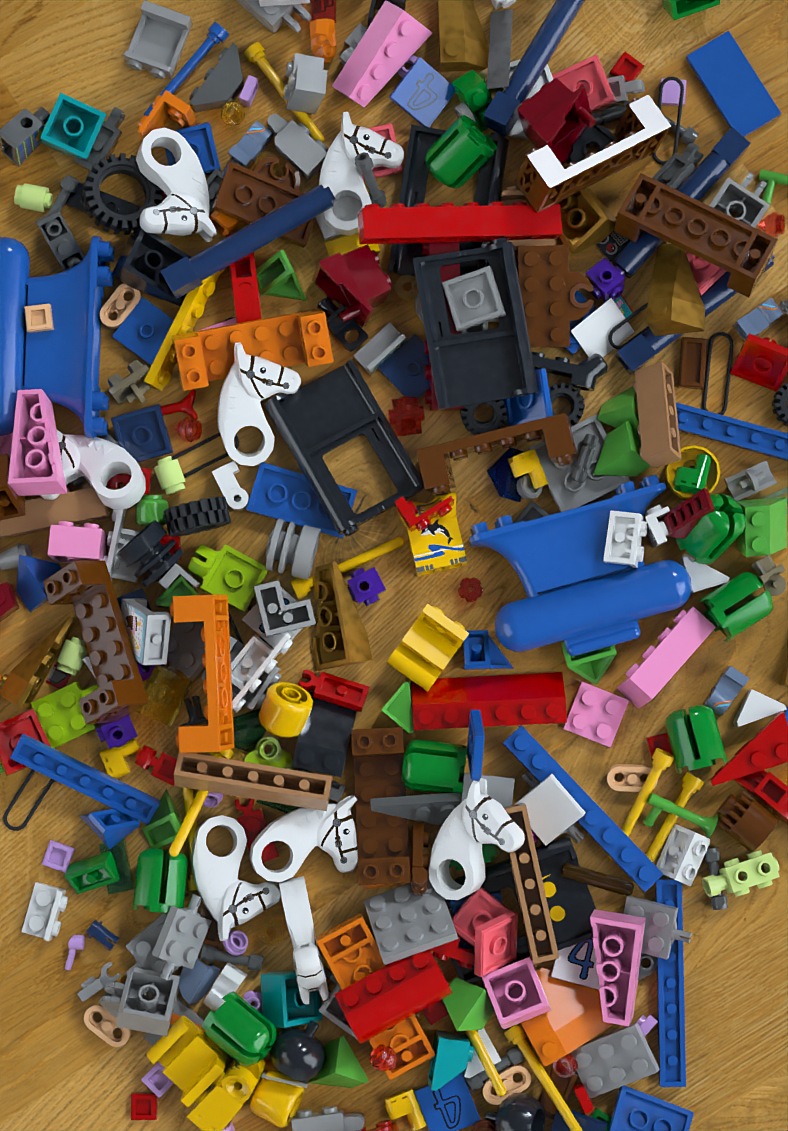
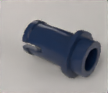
M94 920L86 931L89 934L88 937H93L110 951L114 945L106 938L117 943L119 937L104 927L102 921Z

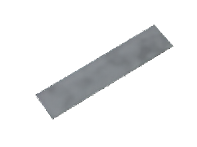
M513 9L491 12L487 89L509 86Z

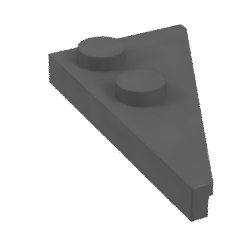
M460 792L373 798L370 799L371 811L442 826L451 812L461 803Z

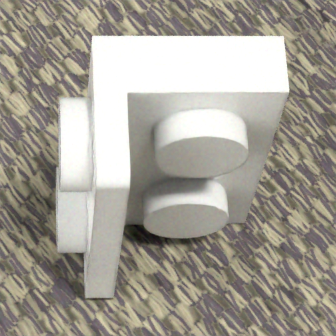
M658 505L644 513L646 516L644 521L648 523L647 536L653 548L667 541L666 535H669L664 522H658L657 519L670 511L668 506L662 509L661 505Z
M610 511L604 562L630 565L633 568H638V562H642L644 556V547L641 546L642 537H646L648 523L644 521L642 514Z
M674 824L656 867L664 875L691 886L711 840Z
M35 882L22 932L44 938L45 941L52 940L53 936L57 937L61 927V922L58 921L60 911H65L68 897L65 896L66 890Z

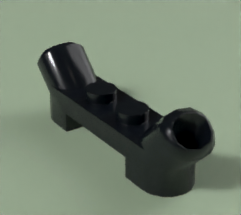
M532 352L535 370L546 369V373L571 378L570 385L574 389L594 391L596 379L607 373V363L600 354L595 353L577 365L569 363L570 360L567 358L555 357V360L545 358L543 353Z

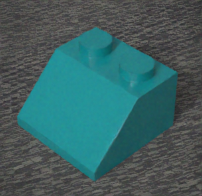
M60 92L40 137L41 144L63 154L87 160L107 114Z
M295 970L260 974L263 1016L272 1022L275 1027L285 1028L306 1024L310 1020L314 1022L322 1020V1013L319 1011L321 1006L319 991L309 992V1004H304L300 996Z
M435 1030L433 1050L436 1055L430 1060L427 1080L431 1090L437 1091L464 1071L467 1067V1062L472 1061L474 1047L471 1046V1042L465 1034Z

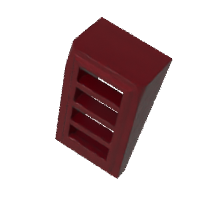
M703 488L670 510L663 517L668 534L671 537L685 539L704 515L715 510L708 489Z

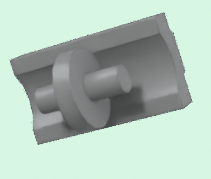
M767 461L724 479L735 501L744 499L777 484Z

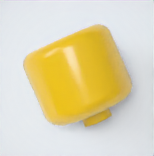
M277 682L272 684L267 689L259 712L261 725L270 733L280 737L290 738L298 736L305 728L312 709L313 700L311 695L304 688L293 683Z
M271 1069L266 1073L267 1076L299 1082L276 1069ZM266 1078L259 1079L252 1092L253 1097L250 1109L257 1116L283 1128L288 1125L302 1101L305 1088Z

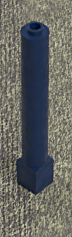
M585 0L555 1L510 76L509 86L496 93L483 116L487 128L508 137L519 118L517 108L528 97Z
M731 127L712 148L706 158L679 186L677 191L700 201L725 172L743 155L751 143ZM643 230L637 242L631 240L612 261L614 267L618 266L625 277L630 279L664 240Z
M321 184L190 259L187 256L161 270V273L172 293L178 299L203 285L202 281L334 207L332 201L336 199L330 188H324Z
M773 254L764 272L774 265L773 259L775 257ZM726 271L702 296L700 295L705 307V317L738 293L726 287L730 272ZM649 328L617 351L615 357L628 374L631 375L684 333L654 336Z

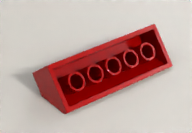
M562 672L437 678L428 692L411 680L414 730L469 728L471 710H480L483 727L567 723L566 695Z

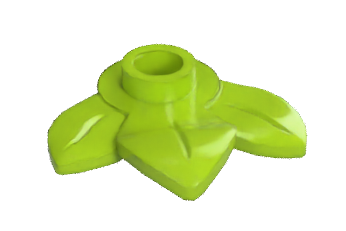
M269 736L261 738L256 743L255 750L248 753L244 759V762L293 769L291 755L281 749L279 742L275 738ZM269 744L271 746V752L265 754L263 748L265 745Z

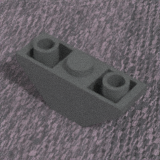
M232 43L229 49L226 47L221 52L218 58L219 63L215 68L211 67L204 76L205 82L200 88L196 87L189 98L191 101L189 103L194 112L230 107L242 91L244 81L238 48L234 43Z
M58 209L36 220L38 227L64 271L73 268L84 259L85 256Z

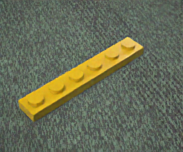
M225 268L203 280V285L187 293L144 382L160 391H163L164 387L169 383L171 372L177 363L172 336L193 332V328L198 318L203 315L204 306L209 296L213 294L215 284Z

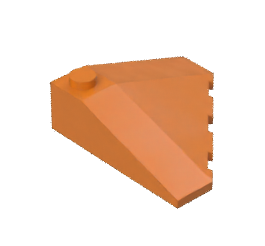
M540 967L539 970H535L551 1011L521 1022V1025L544 1067L614 1024L603 1022L600 992L598 989L551 977L552 970Z

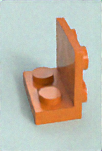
M165 90L162 96L158 95L152 104L153 109L149 115L143 116L140 120L138 134L143 141L152 130L161 129L170 116V119L180 127L184 125L187 127L193 126L196 118L191 106Z

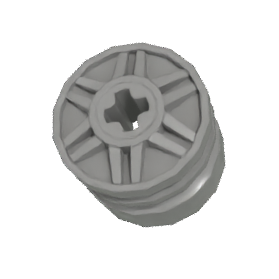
M278 518L276 526L270 533L266 548V570L273 571L276 561H279L278 573L282 574L288 563L292 564V576L308 580L313 567L321 529L304 525L300 534L297 535L295 534V522H290L288 530L285 532V520Z

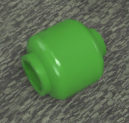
M143 495L142 499L136 503V523L146 527L156 520L160 525H166L163 511L169 508L168 501L162 499V495Z

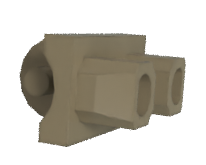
M135 360L127 367L131 375L122 379L118 373L108 378L109 391L119 405L127 400L131 403L137 398L142 403L147 401L143 394L149 391L150 387L144 380L150 369L146 364L143 365L138 360Z
M770 555L750 564L757 577L764 583V590H768L771 596H777L784 592L786 582L779 575L786 571L782 564L776 566Z

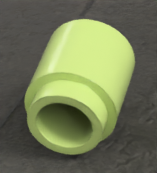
M26 183L24 185H17L14 203L20 205V208L45 212L47 208H51L53 194L49 193V188Z
M169 456L158 460V466L154 467L161 489L165 490L166 495L185 489L184 482L186 481L178 459L172 460V457Z
M72 636L71 640H65L57 662H59L57 669L76 676L77 671L81 670L84 663L83 659L88 653L84 640Z

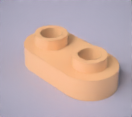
M125 283L121 284L100 310L102 323L111 329L119 328L141 299L140 291L131 288ZM132 293V300L126 301L124 299L125 295ZM115 312L118 314L116 320H110L109 315Z
M615 764L608 769L606 779L608 785L613 790L640 792L645 781L640 780V776L642 774L649 775L652 767L648 765ZM616 773L623 774L621 780H616L614 776Z
M95 1004L86 1010L84 1023L87 1028L110 1046L121 1047L126 1044L131 1036V1030L116 1027L117 1018L100 1004ZM94 1013H100L102 1015V1020L96 1021L94 1019ZM114 1029H121L123 1033L122 1036L116 1037L114 1035Z
M520 1064L512 1065L498 1073L506 1088V1094L504 1096L492 1094L490 1090L493 1085L490 1079H488L483 1086V1095L490 1104H501L509 1095L526 1090L530 1085L531 1075L525 1066ZM515 1073L522 1074V1079L518 1082L513 1080Z

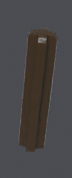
M569 863L563 864L561 868V877L625 896L632 895L633 882Z

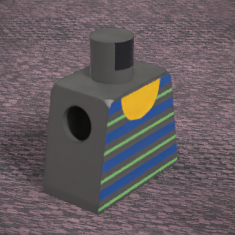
M40 107L32 114L27 109H23L0 129V150L18 167L41 143L40 137L44 130V125L50 117L47 110Z

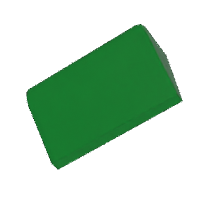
M111 851L70 864L64 875L77 895L117 882L120 879Z

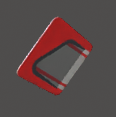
M54 665L46 683L62 689L66 687L72 674L59 670L57 665Z

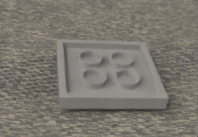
M597 415L571 427L578 456L581 447L584 446L583 440L586 434L598 437L597 445L593 448L595 452L589 470H586L587 476L584 483L572 480L574 469L577 468L575 465L578 457L573 458V463L559 466L550 460L545 440L529 448V450H536L549 483L547 487L560 512L581 507L619 488L618 485L630 482L628 476L593 475L607 436L600 421L597 420Z
M429 877L425 895L416 896L412 892V883L363 900L384 965L458 939L445 899L434 890Z

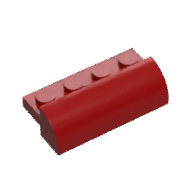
M428 949L392 962L334 995L356 1038L362 1044L452 994V991Z

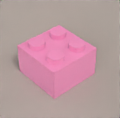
M59 521L58 525H51L48 556L55 562L103 561L104 556L107 555L108 535L99 528V525L84 523L83 527L73 526L74 523Z
M530 957L482 977L503 1029L551 1011Z

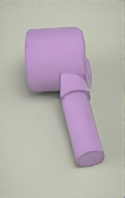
M73 935L69 940L66 970H71L76 950H84V935Z

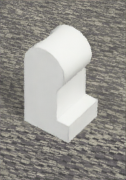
M232 461L212 471L228 505L232 509L240 511L247 507L249 495L244 489L240 488L234 475L240 472L236 462Z
M227 963L203 1001V1004L216 1012L226 1002L222 998L230 992H236L247 974L233 964Z

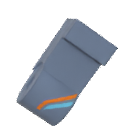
M256 121L237 145H234L228 151L230 159H234L240 166L250 169L265 151L274 133L259 121Z
M770 298L737 320L733 327L745 341L749 333L757 336L784 313L773 298Z
M727 666L711 689L703 705L710 707L714 713L721 717L750 678L732 666Z

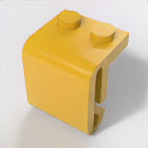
M427 604L398 647L393 651L387 663L428 692L469 633L465 631L462 624L447 618L441 609Z
M183 1015L171 1026L167 1037L162 1036L146 1053L152 1064L158 1061L165 1067L162 1073L183 1091L181 1102L187 1107L194 1101L199 1103L207 1094L206 1089L212 1083L216 1085L225 1075L224 1069L227 1055L224 1050L208 1038L189 1018Z

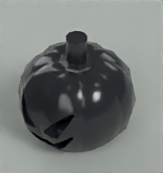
M310 1020L305 1030L287 1028L278 1033L269 1051L272 1064L279 1071L293 1079L307 1081L314 1078L324 1067L326 1061L325 1048L320 1040L314 1036L319 1024Z
M513 1093L501 1102L497 1112L487 1111L486 1120L496 1123V1131H544L545 1110L535 1097L526 1093Z

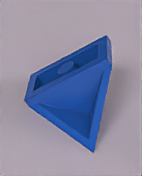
M19 555L16 592L28 610L32 612L49 601L43 581L61 570L62 567L59 563Z
M488 630L467 631L469 635L463 642L464 670L514 669L489 636Z
M116 809L79 815L109 849L140 825L138 820Z

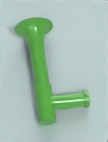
M761 169L759 180L767 183L762 200L771 205L775 184L788 185V176Z
M651 793L647 803L653 807L643 819V823L646 826L652 827L663 810L698 825L704 830L705 837L709 838L717 825L718 814H715L713 817H703Z

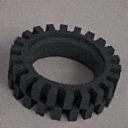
M120 153L119 157H116L115 154L109 155L108 159L103 157L98 164L95 163L92 166L91 171H89L82 192V199H85L83 203L84 208H88L87 215L90 219L94 217V223L97 226L100 224L104 225L103 230L107 232L109 229H113V234L119 235L120 231H124V235H130L131 231H136L141 227L140 215L143 209L157 206L162 201V189L140 172L137 161H135L137 156L131 155L130 158H126L125 153ZM114 174H126L133 177L143 188L145 195L143 207L129 215L112 212L105 206L100 197L102 181Z

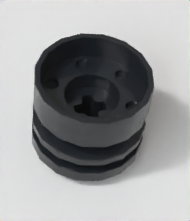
M156 520L140 531L116 554L126 567H130L136 562L140 564V567L134 573L136 578L144 572L148 573L141 581L144 587L162 579L184 554L180 547L172 553L169 552L176 543L174 540L164 545L161 544L160 541L167 532Z

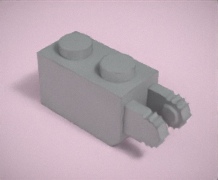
M275 113L269 115L267 122L270 131L275 135L276 151L309 181L322 167L328 148L320 140L315 142L309 136L310 131L302 123L297 125L293 120L288 123Z
M326 1106L322 1108L321 1112L312 1113L311 1109L299 1110L292 1117L291 1123L293 1131H361L365 1118L360 1112L344 1114L343 1108L337 1109V1106Z

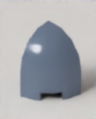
M197 957L193 969L183 967L180 974L179 989L182 997L188 1004L200 1000L209 991L221 971L220 968L212 963L207 966L199 960V957Z

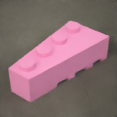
M385 0L332 87L362 107H365L428 39L432 32L407 12Z
M42 389L17 391L8 484L18 496L67 494L52 402Z
M692 607L687 612L685 610L680 611L673 619L676 624L671 629L667 627L657 637L660 641L655 647L650 645L641 655L644 659L638 665L634 663L625 673L627 677L616 688L638 709L658 694L716 628L696 608Z
M594 909L590 916V921L593 929V945L596 953V969L599 977L603 1022L629 1026L634 1015L646 918Z

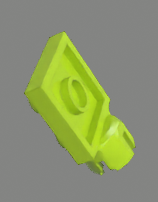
M226 544L220 551H215L206 545H200L195 551V557L191 558L188 565L190 572L202 578L203 584L200 589L210 595H228V605L245 613L255 596L254 586L261 585L268 572L266 566Z
M75 682L31 703L52 748L59 747L98 727L97 723H85L79 703L81 698L98 689L97 684L87 689H82L79 682Z

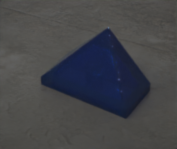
M509 448L487 470V473L500 497L521 502V496L517 491V482L522 476L514 477L508 459L524 453V451Z

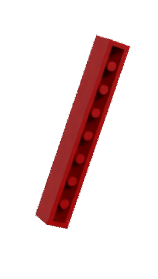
M525 201L514 202L512 205H503V202H491L488 206H479L477 202L465 203L464 206H454V203L439 204V207H430L428 203L415 204L414 207H405L404 204H392L389 208H380L379 204H368L357 214L359 244L489 242L499 238H507V240H556L562 235L560 204H554L538 213L532 205H528Z

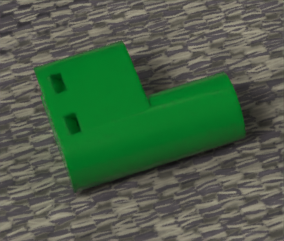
M704 454L697 455L694 469L678 467L673 482L675 485L674 490L696 494L705 488L712 460L711 457Z

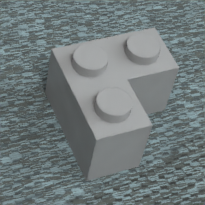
M295 53L292 61L287 62L285 76L289 77V80L283 92V99L287 100V110L316 114L326 92L327 71L323 70L324 58Z
M279 580L254 586L253 589L265 637L316 624L310 599L285 605Z
M464 772L461 802L467 798L469 788L473 782L470 778V773ZM481 774V778L487 780V795L499 802L503 807L511 806L515 779Z

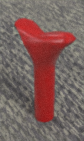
M192 389L180 402L160 406L163 415L183 412L197 420L198 416L193 408L196 396L195 389Z

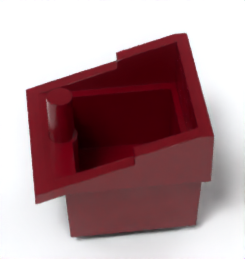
M554 78L549 83H545L531 98L525 99L517 108L525 136L538 149L548 145L562 166L572 154V146L587 126L591 128L596 124V119L591 114L585 86L581 84L575 92H572L557 78Z
M368 244L342 255L340 252L319 261L312 278L314 284L326 297H329L331 301L336 300L341 307L345 305L348 308L339 313L341 321L345 322L353 318L362 328L367 326L374 311L373 308L385 302L391 290L390 286H392L386 272L383 273L378 265L380 260L374 250L371 251Z

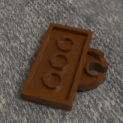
M265 157L255 165L253 170L230 161L226 166L212 209L250 225L305 194L299 191V171H296L292 164L287 161L282 168L283 177H277L273 173L272 168L278 163L279 157ZM316 217L279 238L304 248L307 245Z
M569 245L517 246L518 278L530 347H570V321L578 320L586 315L594 300L587 299L583 303H578L575 299V292L580 288L594 291L592 284L581 273L569 271Z

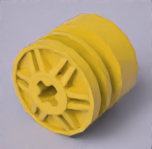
M696 445L683 447L681 449L682 460L666 465V484L671 492L679 498L687 500L694 494L674 490L675 485L673 482L676 469L678 467H694L696 457L699 454L708 455L712 459L705 488L711 493L718 484L720 477L719 462L714 454L706 448Z

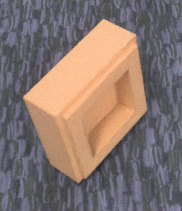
M50 304L24 307L28 333L54 330Z

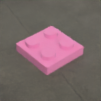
M581 682L567 716V723L564 724L563 729L611 748L629 700Z

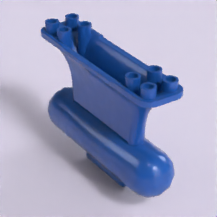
M100 236L92 237L88 253L78 265L64 272L42 277H29L30 257L23 243L13 238L0 237V436L13 433L17 391L42 389L51 402L60 404L73 411L82 421L87 438H98L99 435H108V421H104V417H100V411L109 410V396H105V392H100L101 388L99 387L100 310L102 308V299L104 298V286L113 287L114 276L111 275L112 272H110L109 267L105 266V262H114L115 252L110 242L103 241ZM50 304L54 330L28 333L24 307Z
M657 475L643 478V481L639 483L641 489L635 490L633 481L618 485L619 488L615 489L616 496H613L611 499L514 524L511 515L497 518L494 523L496 529L488 530L486 522L471 526L470 532L472 536L468 539L469 546L487 547L501 554L518 574L527 598L502 606L497 613L494 623L495 633L502 645L514 652H524L564 641L568 654L576 656L637 639L641 634L637 620L675 610L685 605L690 598L692 585L687 570L680 563L673 560H661L645 565L643 560L638 562V568H633L630 565L606 563L603 561L610 511L639 513L644 517V513L651 501L666 491L665 483H659Z

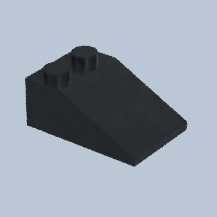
M140 227L130 234L111 275L133 289L181 307L187 294L176 299L161 270L186 256L190 259L191 256L157 234L147 233Z
M309 692L313 705L306 726L298 736L292 767L342 778L351 740V730L354 727L357 711L314 698V693Z

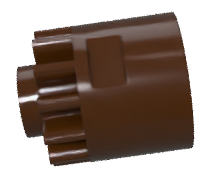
M743 790L736 796L730 794L717 810L721 814L718 817L717 825L750 852L755 851L767 839L779 821V818Z

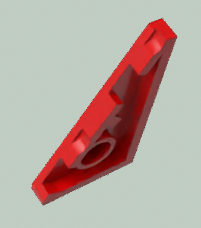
M783 711L778 712L775 715L776 717L765 728L762 727L756 733V736L744 744L724 767L721 766L715 772V775L710 779L713 786L788 762V723Z

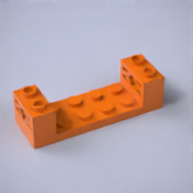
M320 308L172 336L180 382L184 391L209 386L208 381L226 378L231 366L235 362V343L239 342L242 344L246 354L262 357L284 367L306 363L308 367L334 362L326 315Z
M228 595L173 596V602L170 604V613L174 617V623L204 621V626L201 629V638L205 642L202 663L203 667L206 668L203 688L204 693L207 694L208 702L204 710L208 723L179 727V732L176 733V745L179 747L180 753L221 752L233 749L234 725Z
M361 912L316 936V942L342 990L386 966L383 963L378 945ZM415 1015L369 1039L389 1080L396 1078L436 1055Z

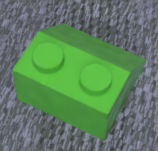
M786 497L737 501L744 511L743 515L746 517L744 531L737 538V550L745 557L771 555L787 547Z

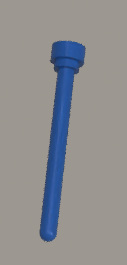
M214 22L208 28V38L160 93L161 96L165 90L174 94L212 47L220 42L223 43L227 39L229 33L221 25ZM152 104L144 112V116H148L152 111Z

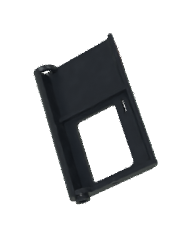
M411 124L399 204H404L405 207H414L415 204L424 203L429 173L425 161L426 152L447 130ZM498 132L490 134L491 139L497 146L494 155L479 169L474 202L479 203V206H488L491 202H500L509 140ZM492 241L459 242V251L488 247L492 245ZM422 243L392 244L388 271L399 275L416 277L413 258L426 256V254H422ZM486 260L460 263V276L487 267L489 264Z
M507 238L492 240V245L488 247L413 258L439 409L538 393L512 242H507ZM486 260L492 268L506 315L498 318V328L453 335L449 329L439 269L447 265Z
M352 359L348 360L343 366L301 387L296 393L288 395L281 393L265 403L264 406L339 535L345 534L348 537L359 530L358 526L395 507L394 501L402 496L407 500L425 489L420 474ZM364 435L395 485L397 493L356 514L351 509L322 457L324 454L348 441Z
M567 836L535 848L542 878L548 876L542 880L543 883L551 882L556 887L555 894L552 897H546L549 913L554 906H560L565 911V917L561 921L551 919L557 950L559 951L593 938L590 916L596 907L587 884L570 880L560 875L562 865L565 863L580 867L570 837ZM510 859L485 867L486 878L481 887L488 892L510 887L519 905ZM464 875L454 879V881L464 885L466 877ZM445 899L446 905L449 910L451 909L450 900ZM526 935L517 938V959L498 969L528 957L531 959ZM451 958L459 979L471 984L483 980L482 977L474 974V965H472L471 969L458 965L457 959Z

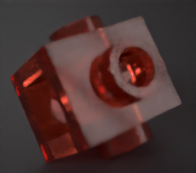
M403 396L399 399H392V409L388 410L390 425L394 424L397 437L422 434L421 421H425L424 407L418 405L417 397Z

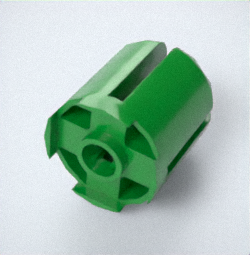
M465 115L457 119L428 149L425 156L427 167L432 175L442 184L454 189L464 186L494 155L497 149L488 134L484 136L475 127L476 122Z
M718 493L711 494L710 497L715 510L704 515L685 539L676 538L680 550L685 549L690 555L695 557L694 562L712 564L744 531L746 525V517L743 515L744 511L741 505L731 496L719 495Z
M750 572L739 574L710 594L699 599V603L703 601L707 609L703 613L704 616L716 627L714 629L715 632L721 630L727 637L723 640L725 642L730 641L744 630L762 620L773 610L772 596L767 590L731 613L725 615L723 612L764 585L756 575Z
M705 705L689 707V715L701 759L699 758L686 709L676 710L666 718L665 726L673 756L675 757L674 760L678 774L682 773L681 768L687 766L689 771L716 765L715 759L722 758L723 762H727L716 717L710 707Z
M418 739L410 741L405 747L401 777L405 787L410 790L435 793L460 792V795H462L467 746Z
M149 848L139 854L133 910H137V905L144 906V909L149 912L169 913L171 906L179 909L184 908L188 860L182 852L173 857L169 854V850L165 849L163 857V849Z
M230 992L222 998L226 1002L215 1013L212 1010L209 1012L203 1022L202 1029L205 1030L204 1034L235 1061L242 1066L248 1067L258 1063L268 1054L275 1042L277 1032L272 1022L236 992Z

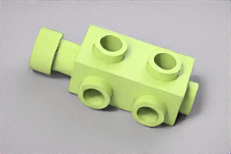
M758 850L747 854L748 860L739 862V859L735 858L724 862L725 867L719 869L720 875H710L702 879L703 888L708 897L719 895L725 889L727 894L734 893L735 897L750 892L749 887L757 885L758 889L772 885V879L780 877L778 873L779 864L771 852L762 854V851ZM762 864L766 873H763L761 870ZM739 872H741V876L744 878L743 881H740L738 878Z

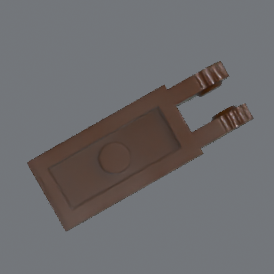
M415 822L413 827L412 892L416 896L425 895L428 881V871H426L428 870V854H423V847H428L429 832H424V822Z

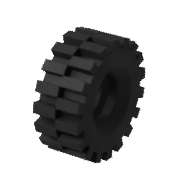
M211 497L190 501L189 503L179 504L163 511L169 537L196 534L231 523L225 497Z

